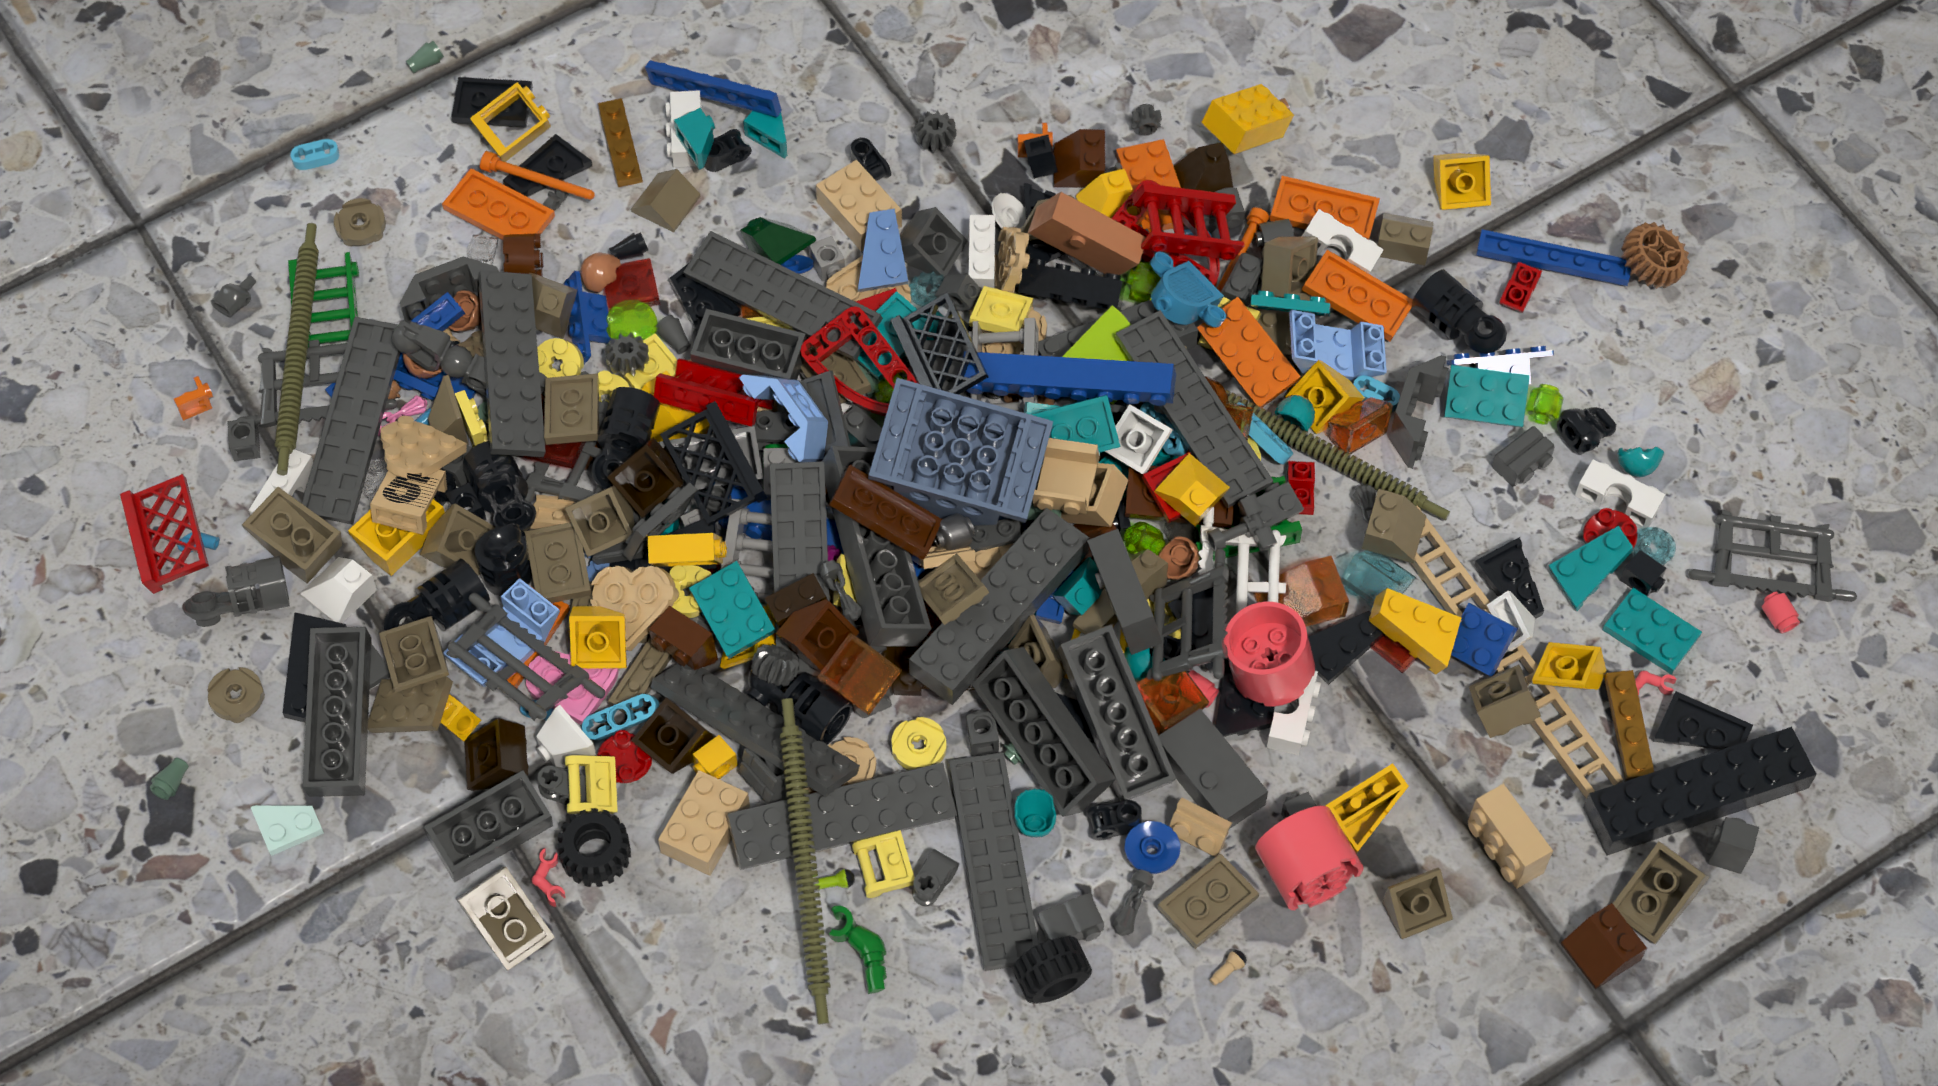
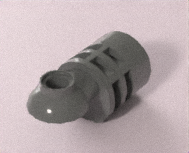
M280 556L256 560L248 564L241 563L233 567L226 566L227 592L214 593L204 591L194 594L183 603L182 609L188 617L196 620L198 626L209 627L220 621L221 614L234 612V616L239 617L242 614H254L257 611L289 607V595ZM255 584H259V589L255 588Z

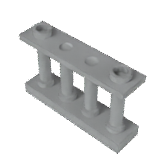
M1024 318V328H1020V331L982 333L979 322L973 321V331H969V336L977 352H982V344L1021 341V344H1024V352H1020L1019 355L1038 356L1039 329L1035 318ZM971 394V398L981 401V394ZM1038 395L1030 398L1023 397L1019 402L992 404L1024 413L1025 402L1038 403Z
M746 506L729 515L725 539L727 557L723 558L721 569L737 561L745 575L774 578L773 567L741 564V561H738L739 553L744 548L773 552V541L746 538L743 535L744 524L748 525V522L772 525V514L750 512ZM758 593L761 604H765L764 598L771 594Z

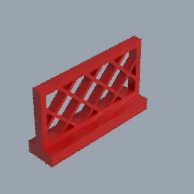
M183 474L135 494L130 490L120 494L141 582L153 594L162 591L163 584L209 566L187 479ZM178 485L181 486V491L176 499L167 496L171 488ZM151 496L158 497L151 509L144 506V499ZM164 500L173 503L167 515L158 512ZM179 506L187 510L182 521L173 518ZM155 516L164 519L157 531L150 529V524ZM170 522L179 525L172 537L164 535ZM185 528L192 530L193 533L188 543L179 541ZM161 538L169 541L163 553L155 550ZM176 544L184 547L178 560L169 557ZM191 550L198 553L199 561L191 564L184 563ZM166 560L175 564L171 572L162 575L161 569Z

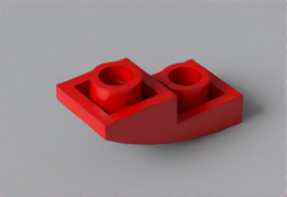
M1518 262L1499 304L1523 313L1538 284L1542 271Z
M1288 461L1287 482L1291 485L1304 508L1299 514L1313 515L1315 462Z

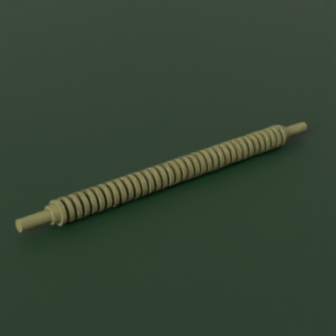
M314 223L307 224L305 242L298 249L275 437V447L279 452L277 474L282 476L288 473L289 456L296 448L319 256V250L315 244L317 225Z
M1225 390L1230 405L1228 411L1237 402H1240L1247 406L1281 440L1283 439L1285 444L1289 442V446L1294 447L1295 445V449H1301L1303 453L1307 452V455L1310 457L1313 455V458L1316 460L1319 458V461L1322 463L1325 461L1326 465H1331L1333 469L1337 468L1339 472L1344 470L1343 474L1345 475L1350 473L1349 477L1351 478L1356 476V481L1360 482L1362 480V484L1366 485L1368 483V485L1374 486L1376 491L1381 488L1385 491L1403 495L1415 506L1418 505L1421 510L1424 509L1445 521L1447 520L1450 511L1429 501L1428 497L1424 495V491L1420 490L1418 492L1416 487H1413L1411 490L1412 485L1407 484L1405 487L1406 482L1401 481L1399 483V478L1396 477L1393 480V475L1389 474L1387 476V472L1383 471L1381 473L1379 468L1375 470V466H1369V463L1366 461L1363 463V460L1360 458L1356 461V456H1351L1348 452L1344 454L1345 451L1343 449L1338 451L1339 448L1337 446L1332 448L1331 443L1326 445V441L1323 439L1320 441L1318 436L1314 438V434L1310 433L1308 435V431L1304 430L1302 432V428L1297 427L1296 429V425H1290L1289 421L1284 422L1283 418L1280 417L1278 419L1277 415L1274 414L1272 416V413L1269 411L1266 413L1264 408L1260 410V406L1255 405L1254 407V403H1248V400H1242V397H1236L1235 393L1230 394L1229 390Z
M788 698L782 700L784 727H782L780 739H782L781 746L784 748L781 750L782 754H786L782 756L783 761H787L783 763V768L786 769L784 770V775L788 776L785 777V783H790L785 785L786 790H789L786 792V795L790 798L787 800V804L792 805L788 807V812H794L789 814V819L793 820L790 821V827H795L790 829L791 834H797L791 836V840L796 842L792 844V849H798L793 851V856L797 857L794 858V864H799L794 866L795 871H801L795 873L797 879H800L796 881V885L802 886L797 888V893H803L798 895V901H804L799 903V908H805L799 912L801 916H806L800 918L801 923H806L801 925V930L807 931L802 933V938H808L803 940V945L809 946L804 948V953H810L804 957L807 961L811 960V962L805 963L806 968H811L806 970V975H812V977L807 978V983H813L808 985V990L811 991L812 996H815L817 1022L820 1025L829 1023L826 995L829 994L828 988H831L830 983H824L829 981L830 977L829 975H824L829 973V968H823V966L828 965V960H822L827 958V953H821L826 950V945H820L826 943L825 938H819L824 936L825 932L824 930H818L824 928V923H818L823 920V915H817L822 913V908H816L821 906V901L815 899L821 897L820 893H814L820 891L819 886L815 885L819 883V879L813 878L818 876V871L814 870L817 869V863H811L816 861V856H810L815 854V849L811 848L815 844L814 841H808L814 839V835L810 833L813 832V827L808 826L812 824V819H806L811 817V812L808 811L811 808L810 804H806L810 802L809 797H804L809 795V791L806 789L808 788V783L804 782L807 780V775H802L806 773V768H804L806 764L802 760L805 758V755L800 753L804 751V746H800L803 744V739L800 738L802 737V732L795 725L793 699Z

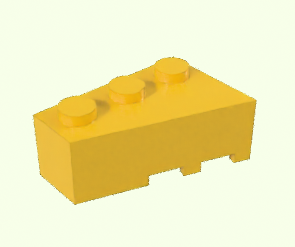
M1386 588L1375 597L1368 621L1394 642L1398 641L1410 651V655L1414 658L1418 657L1436 675L1448 667L1461 617Z
M1392 763L1325 805L1332 811L1356 854L1409 785Z

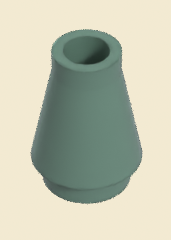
M431 41L430 43L426 42L411 58L406 60V63L411 71L415 73L440 63V59L444 58L437 44Z
M174 758L167 767L152 778L150 790L157 797L164 800L175 796L182 778L189 768L188 764L180 758Z

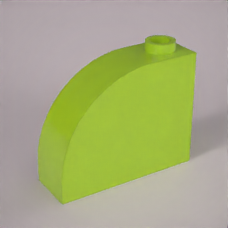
M1112 305L1062 357L1130 361L1115 339L1117 332L1130 326L1129 321ZM1113 400L1110 403L1114 405L1118 400Z

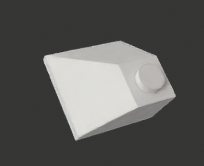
M1129 404L1116 425L1121 447L1105 452L1141 474H1145L1173 430Z
M338 557L300 595L331 621L343 623L377 591L372 574L353 559Z
M561 705L554 709L536 735L539 745L536 748L537 752L545 762L550 760L555 767L568 768V766H565L566 756H596L593 742ZM579 766V769L585 770V766Z

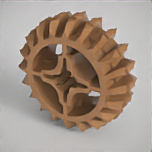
M1645 222L1640 226L1634 227L1625 237L1621 248L1623 251L1621 258L1626 260L1625 267L1631 268V274L1638 276V282L1644 280L1647 286L1653 284L1657 289L1661 286L1666 288L1681 279L1686 273L1685 271L1690 262L1687 259L1689 252L1683 250L1686 244L1680 243V236H1674L1672 229L1666 230L1664 224L1657 226L1655 222L1651 224Z

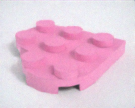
M557 652L560 653L561 658L568 659V664L571 665V652L568 655ZM540 655L528 666L551 685H554L565 675L560 669ZM619 668L584 669L588 672L589 679L605 690L603 698L595 697L581 684L567 694V699L560 701L552 708L555 709L561 705L576 723L582 725L586 717L595 713L614 686L619 675ZM526 679L527 690L534 699L538 700L545 694Z

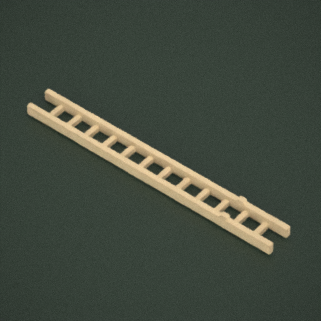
M1426 517L1421 538L1426 536L1435 547V550L1422 557L1416 552L1414 563L1411 564L1418 572V576L1427 584L1447 612L1461 617L1463 613L1457 605L1472 597L1481 609L1490 613L1487 607L1490 601ZM1441 556L1443 562L1451 570L1436 578L1426 564ZM1457 577L1466 591L1451 599L1442 584ZM1520 645L1513 650V654L1501 660L1494 675L1505 671L1504 668L1519 660L1529 673L1525 677L1529 685L1533 683L1532 678L1538 665L1524 646ZM1537 684L1546 695L1536 701L1538 708L1540 709L1552 703L1561 715V718L1546 726L1543 720L1538 717L1530 724L1584 797L1587 799L1589 793L1595 792L1584 776L1591 775L1600 769L1612 785L1622 783L1623 778L1554 686ZM1567 724L1578 739L1562 747L1552 732ZM1584 746L1594 761L1578 769L1568 754Z

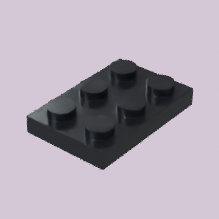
M458 77L451 115L452 122L473 124L470 120L472 116L518 82L522 88L527 86L532 92V81ZM519 98L487 122V125L527 127L529 108Z

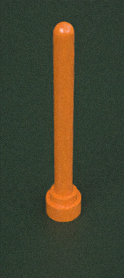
M485 151L482 155L480 169L492 173L499 170L588 200H592L595 197L594 191L501 161V158L496 153Z
M1257 207L1250 210L1247 216L1248 227L1241 239L1245 246L1234 260L1230 261L1217 286L1220 292L1225 286L1241 253L1247 252L1255 232L1259 229V224L1268 221L1269 215L1265 210Z

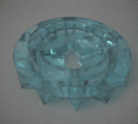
M922 271L918 277L914 276L913 281L909 284L911 299L922 307L936 299L935 294L944 280L943 274L936 275L934 271L925 274ZM932 283L933 289L927 295L926 288L928 284Z
M1647 527L1637 533V542L1633 548L1634 556L1639 550H1642L1664 566L1668 561L1672 560L1676 551V544L1673 537L1667 531L1657 527ZM1653 540L1656 548H1658L1655 554L1649 548Z

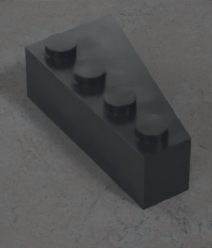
M1031 258L1027 269L1022 268V278L1018 289L1020 293L1101 309H1109L1113 305L1117 310L1121 311L1126 281H1120L1121 275L1106 273V277L1095 276L1096 270L1081 268L1079 273L1070 271V265L1056 263L1055 268L1045 266L1046 261Z

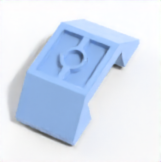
M1296 310L1289 312L1292 360L1303 374H1306L1318 360L1323 361L1350 381L1362 375L1374 377L1387 373L1383 325L1360 322L1351 330L1315 324L1314 313Z
M742 375L739 377L744 384L743 390L749 397L776 400L790 413L788 415L790 421L796 427H800L785 440L789 447L788 453L799 462H821L825 455L828 421L799 380L760 375Z
M519 578L501 596L502 608L508 613L507 617L511 621L520 623V627L526 628L528 633L536 635L537 640L545 642L560 610ZM501 625L487 635L522 663L535 652ZM462 634L459 638H457L454 642L457 643V641L463 636V634ZM480 643L468 651L496 673L508 666ZM448 648L443 652L446 658L481 686L486 687L487 679L459 658L448 656L446 654L449 651Z

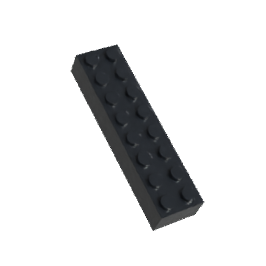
M1789 727L1589 793L1583 808L1607 856L1808 789L1817 774L1793 728Z

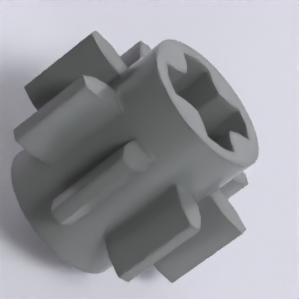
M1142 104L1136 108V111H1132V128H1138L1140 134L1150 135L1155 133L1157 128L1161 127V111H1155L1154 105Z

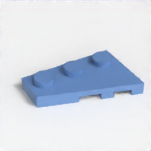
M895 209L870 212L858 292L908 284Z

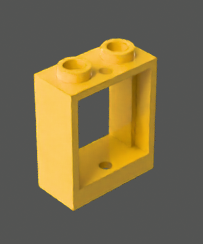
M518 82L470 118L474 126L504 162L552 127L547 120L551 116L542 105L537 107L532 101L536 97L527 86L522 88ZM521 98L540 122L505 147L487 125V122Z
M714 533L648 536L649 564L657 567L723 564V558L727 557L726 541H722V537Z

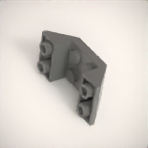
M463 256L415 274L399 303L404 321L413 320L447 292L454 297L458 291H471L480 299L478 281L480 270L499 272L497 266Z
M1443 355L1409 369L1395 411L1389 439L1406 466L1413 469L1416 459L1421 461L1428 432L1424 431L1426 420L1412 417V413L1415 410L1417 401L1433 405L1435 397H1441L1449 369L1444 367L1446 356Z

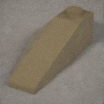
M1149 549L1128 554L1146 599L1150 598L1149 595H1153L1157 588H1164L1166 586L1168 562ZM1103 588L1100 597L1082 616L1078 615L1073 622V627L1084 635L1111 624L1113 626L1118 622L1105 588Z

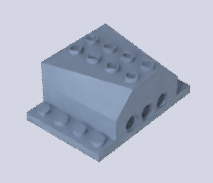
M897 378L868 479L894 486L893 491H896L941 519L959 513L963 517H968L973 526L995 525L998 522L999 515L1026 523L1053 421Z

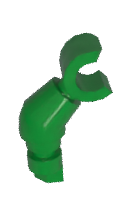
M832 907L831 911L836 920H846L847 922L843 929L831 930L829 933L831 939L836 942L848 941L859 953L864 966L868 967L865 969L868 994L884 990V980L887 978L886 967L882 966L885 963L884 956L886 955V948L880 935L860 925L857 926L852 913L846 907Z

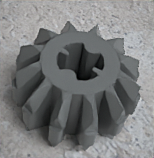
M938 110L935 114L927 111L926 117L919 116L918 123L914 128L917 144H922L924 150L931 148L933 153L936 149L944 152L946 146L952 147L957 136L954 119H949L948 113L940 115Z
M630 332L627 337H624L620 333L619 339L611 338L610 345L605 348L606 364L611 366L613 373L620 371L622 377L626 373H631V375L635 376V370L643 371L645 368L644 364H648V345L643 343L641 336L634 338V335Z
M765 644L754 653L751 667L753 669L752 672L760 680H765L768 684L774 683L776 686L780 684L787 686L797 676L800 663L798 662V657L792 654L791 650H785L783 647H777L774 644L771 646Z

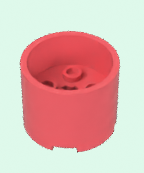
M1258 602L1236 613L1226 627L1225 631L1228 633L1224 638V644L1227 646V659L1238 691L1245 698L1248 697L1269 707L1285 705L1298 699L1304 694L1303 690L1308 686L1315 673V662L1306 626L1301 616L1291 607L1278 602Z
M1327 806L1307 808L1285 818L1270 828L1258 840L1255 846L1256 852L1287 907L1294 911L1299 908L1298 905L1308 904L1309 908L1333 898L1347 888L1345 884L1348 883L1353 875L1355 877L1360 876L1364 869L1335 816Z

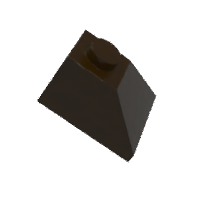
M1222 142L1198 147L1174 165L1181 188L1209 192L1233 188L1230 162Z

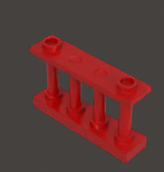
M1143 183L1132 197L1134 206L1145 207L1148 211L1151 232L1141 244L1142 249L1153 250L1154 252L1163 251L1234 260L1245 246L1243 241L1230 239L1226 215L1236 204L1235 195ZM1158 209L1170 211L1174 233L1162 232ZM1181 212L1193 214L1197 236L1185 235ZM1204 215L1216 217L1220 239L1208 237Z
M679 358L677 360L675 377L662 373L656 376L654 397L660 403L700 413L707 409L706 405L716 401L726 420L750 427L756 422L758 406L773 409L774 400L749 397L743 390L744 384L739 378L742 374Z

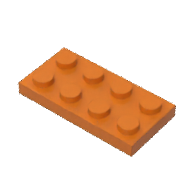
M1164 139L1116 149L1118 163H1121V169H1125L1133 191L1144 180H1152L1162 186L1181 188ZM1136 207L1137 214H1140L1141 210ZM1158 209L1161 229H1173L1170 211ZM1147 214L1139 226L1151 232Z
M472 168L442 203L444 210L502 240L504 235L542 234L555 217L554 210Z
M1282 176L1271 211L1270 221L1289 219L1293 227L1306 229L1316 212L1320 209L1332 215L1334 219L1345 226L1353 228L1358 234L1369 240L1380 198Z
M1326 250L1302 288V291L1311 296L1326 298V303H1330L1331 308L1357 323L1366 322L1383 325L1384 339L1391 342L1412 308L1413 299L1329 250Z
M1236 297L1222 308L1226 313V319L1220 327H1210L1203 322L1197 329L1255 405L1260 406L1261 409L1299 381L1301 376L1240 298Z

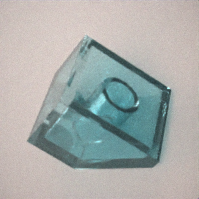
M1365 550L1354 555L1339 582L1345 585L1344 588L1349 593L1364 598L1367 601L1366 604L1372 608L1375 597L1383 590L1389 588L1403 594L1416 577L1385 555Z

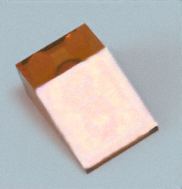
M1332 555L1307 561L1279 575V583H1286V593L1278 594V603L1285 604L1294 609L1301 616L1306 627L1346 617L1349 599ZM1253 592L1256 603L1268 602V593Z

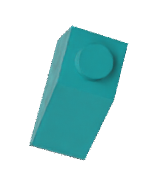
M698 108L674 119V126L677 138L700 170L704 168L714 142L713 129H715V124L710 115L706 116L702 109Z
M752 111L743 121L745 136L785 159L788 156L787 142L781 112L778 117Z
M1087 557L1052 595L1071 615L1082 616L1101 595L1103 589L1099 588L1094 575L1098 573L1095 562L1090 557Z

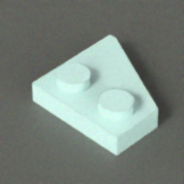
M254 805L250 807L271 856L324 834L312 806Z

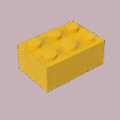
M1259 84L1213 99L1201 123L1233 154H1237L1282 138L1294 114L1267 87Z

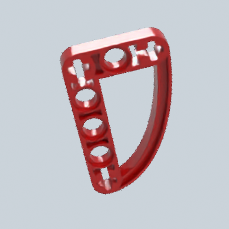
M1152 180L1142 181L1111 218L1145 237L1150 232L1140 227L1139 224L1148 214L1147 208L1138 207L1141 213L1136 216L1130 215L1127 209L1134 206L1132 197L1143 183L1159 185ZM1181 212L1182 222L1194 236H1197L1193 214ZM1144 249L1141 259L1150 264L1156 252ZM1166 252L1173 260V267L1190 261L1216 287L1220 271L1219 258L1206 257L1209 266L1208 270L1184 254Z
M856 306L846 309L805 340L801 346L802 357L815 373L819 375L829 371L821 362L852 338H855L893 389L895 386L894 376L899 372L907 374V381L919 384L865 312ZM852 315L859 317L858 319L864 328L859 330L850 317ZM833 329L841 331L839 340L831 342L827 338L828 333ZM874 333L877 335L876 342L873 345H865L863 343L865 335ZM821 338L828 346L826 349L819 341ZM810 347L817 348L818 354L816 356L810 354ZM882 353H890L892 355L891 362L887 365L879 364V356ZM834 376L839 395L862 409L886 416L889 407L888 403L867 398Z

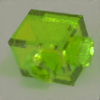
M1139 262L1136 270H1130L1127 284L1132 286L1128 299L1141 303L1151 300V293L1160 281V277L1154 272L1150 262Z

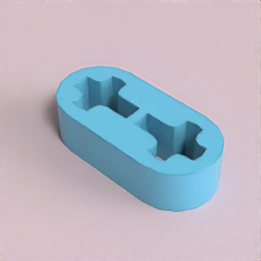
M322 139L298 145L291 151L292 163L299 170L329 165L336 162L339 158L338 146L331 139ZM330 149V153L325 154V150ZM305 155V159L300 160V156Z
M1367 375L1359 376L1354 380L1353 385L1364 396L1362 403L1383 413H1392L1396 410L1400 399L1396 389ZM1364 386L1369 387L1364 392L1360 390ZM1387 397L1392 399L1388 403L1383 402V399H1387Z

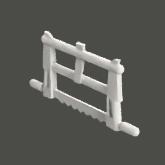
M1214 507L1204 516V525H1201L1200 534L1203 547L1198 552L1201 560L1198 561L1201 570L1197 572L1199 575L1213 569V550L1208 542L1207 532L1217 528L1212 527V524H1214ZM1219 528L1221 532L1227 530V529ZM1278 530L1272 531L1277 544L1269 549L1268 582H1248L1249 546L1258 547L1254 537L1248 538L1244 534L1226 541V545L1238 546L1236 613L1247 607L1248 592L1268 593V602H1278V594L1286 593V583H1279L1280 546L1284 544L1286 535L1281 536Z

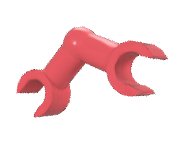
M1646 670L1640 671L1635 678L1638 695L1639 690L1646 683L1658 687L1659 691L1665 695H1671L1674 690L1666 687L1664 682L1675 684L1677 680L1673 675L1668 674L1661 677Z
M544 848L540 852V865L532 877V883L547 895L548 903L556 907V901L551 896L558 893L563 898H566L565 891L560 886H553L545 878L550 868L558 864V854L556 853L551 861L544 860L546 856V849Z

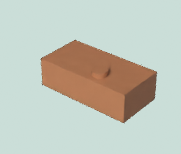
M1059 192L1036 207L1028 231L1030 235L1104 274L1112 273L1121 275L1139 265L1144 250L1141 248V244L1146 239L1145 236L1063 192Z

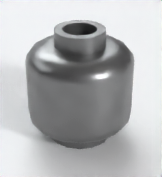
M955 513L941 520L934 541L939 548L943 547L946 550L960 549L972 543L975 529L968 517Z

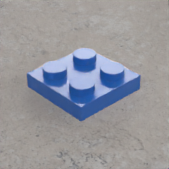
M1468 603L1461 616L1451 655L1481 672L1493 676L1518 628Z

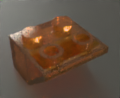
M849 633L817 677L867 715H870L902 670L852 633Z

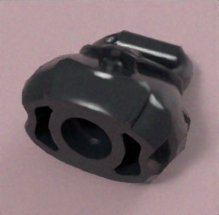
M1598 407L1585 408L1584 410L1578 408L1564 410L1557 421V429L1562 438L1580 455L1598 447L1602 438L1615 433L1617 425L1603 408Z

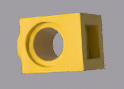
M449 694L440 723L464 742L482 720Z
M720 735L693 753L694 765L692 767L696 774L700 770L720 779L738 766L736 753Z

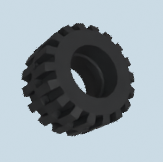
M592 809L591 813H586V810L580 811V816L572 815L569 818L570 823L562 825L563 833L559 832L557 838L559 842L557 848L566 874L569 877L573 876L574 881L578 884L584 881V885L591 887L592 883H596L597 887L603 886L602 882L608 881L610 884L614 882L615 875L620 878L623 874V868H627L629 865L628 858L631 857L628 833L623 822L620 823L619 818L615 814L611 817L610 812L603 810L602 813H599L598 809ZM592 839H602L610 843L608 849L599 856L587 857L579 853L581 846Z
M1072 936L1058 937L1036 945L1025 952L1012 967V971L1028 1003L1033 1004L1050 1002L1073 992L1084 984L1092 973V968L1078 939Z

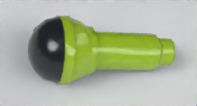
M842 869L836 875L818 878L819 883L815 885H818L820 889L835 886L847 889L854 884L855 876L851 870Z

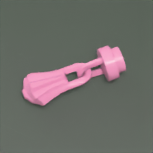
M416 395L400 411L394 414L384 412L382 419L388 417L386 419L387 422L392 423L401 416L424 413L428 403L424 398ZM386 425L380 426L378 436L381 435V428L385 427Z

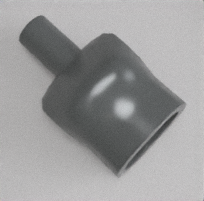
M249 275L239 286L232 283L225 284L211 300L212 306L225 316L232 317L239 309L250 302L251 295L248 290L256 283L255 278Z

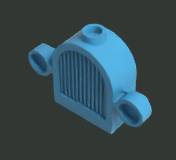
M1156 252L1150 261L1154 272L1161 278L1151 293V300L1156 310H1161L1168 320L1177 324L1187 325L1202 319L1210 327H1220L1226 319V313L1222 308L1218 307L1224 295L1190 261L1173 267V260L1168 254Z

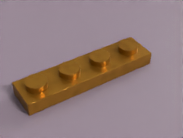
M623 99L598 103L618 187L643 183Z
M1633 670L1606 673L1604 680L1625 781L1654 772L1634 672Z

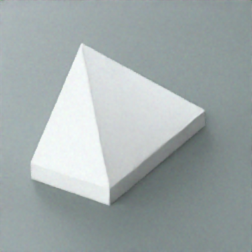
M1506 591L1487 604L1492 615L1518 628L1508 647L1509 651H1513L1533 637L1535 617L1511 591Z

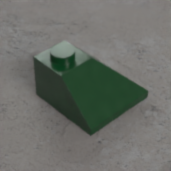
M763 217L752 219L746 227L740 230L749 250L779 265L817 241L815 236L790 224Z

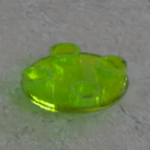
M622 301L609 311L606 318L608 323L606 330L610 339L618 340L620 333L627 337L631 332L634 338L641 336L645 340L657 332V317L652 308L642 301Z

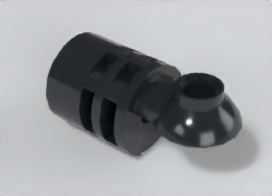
M1444 269L1430 276L1413 298L1412 307L1429 322H1432L1436 328L1444 332L1451 340L1458 338L1461 332L1464 335L1466 344L1477 353L1488 354L1495 352L1506 341L1507 331L1503 322L1493 315L1486 314L1482 310L1483 302ZM1482 329H1489L1492 332L1485 335L1481 334L1479 331Z
M618 387L612 391L606 411V418H604L602 424L603 430L599 433L598 443L603 447V450L596 457L592 465L594 481L602 489L613 486L612 482L607 478L609 476L607 470L613 471L651 439V430L656 422L660 402L650 393L632 387Z
M490 441L480 443L466 454L463 460V471L484 510L494 513V525L500 527L516 523L520 527L521 535L524 537L525 531L530 530L536 518L535 507L530 502L525 501L528 493V484L512 455L491 454Z
M516 523L495 527V529L486 532L477 540L475 556L482 581L488 591L501 597L519 578L530 585L532 571L526 541L521 535L520 527Z
M459 559L415 589V597L407 602H401L391 607L384 618V631L432 616L434 623L441 630L446 631L479 609L469 601L470 594L477 593L488 602L490 601L489 594L471 566L465 560ZM406 617L404 622L399 625L400 620Z
M752 670L749 672L750 688L746 691L747 695L761 703L764 707L771 702L778 707L777 714L782 717V700L792 698L795 725L817 741H822L827 745L831 743L845 727L851 716L853 704L812 674L805 672L798 676L784 693L780 690L783 687L781 684L779 686H776L774 683L768 684L767 681L760 680Z

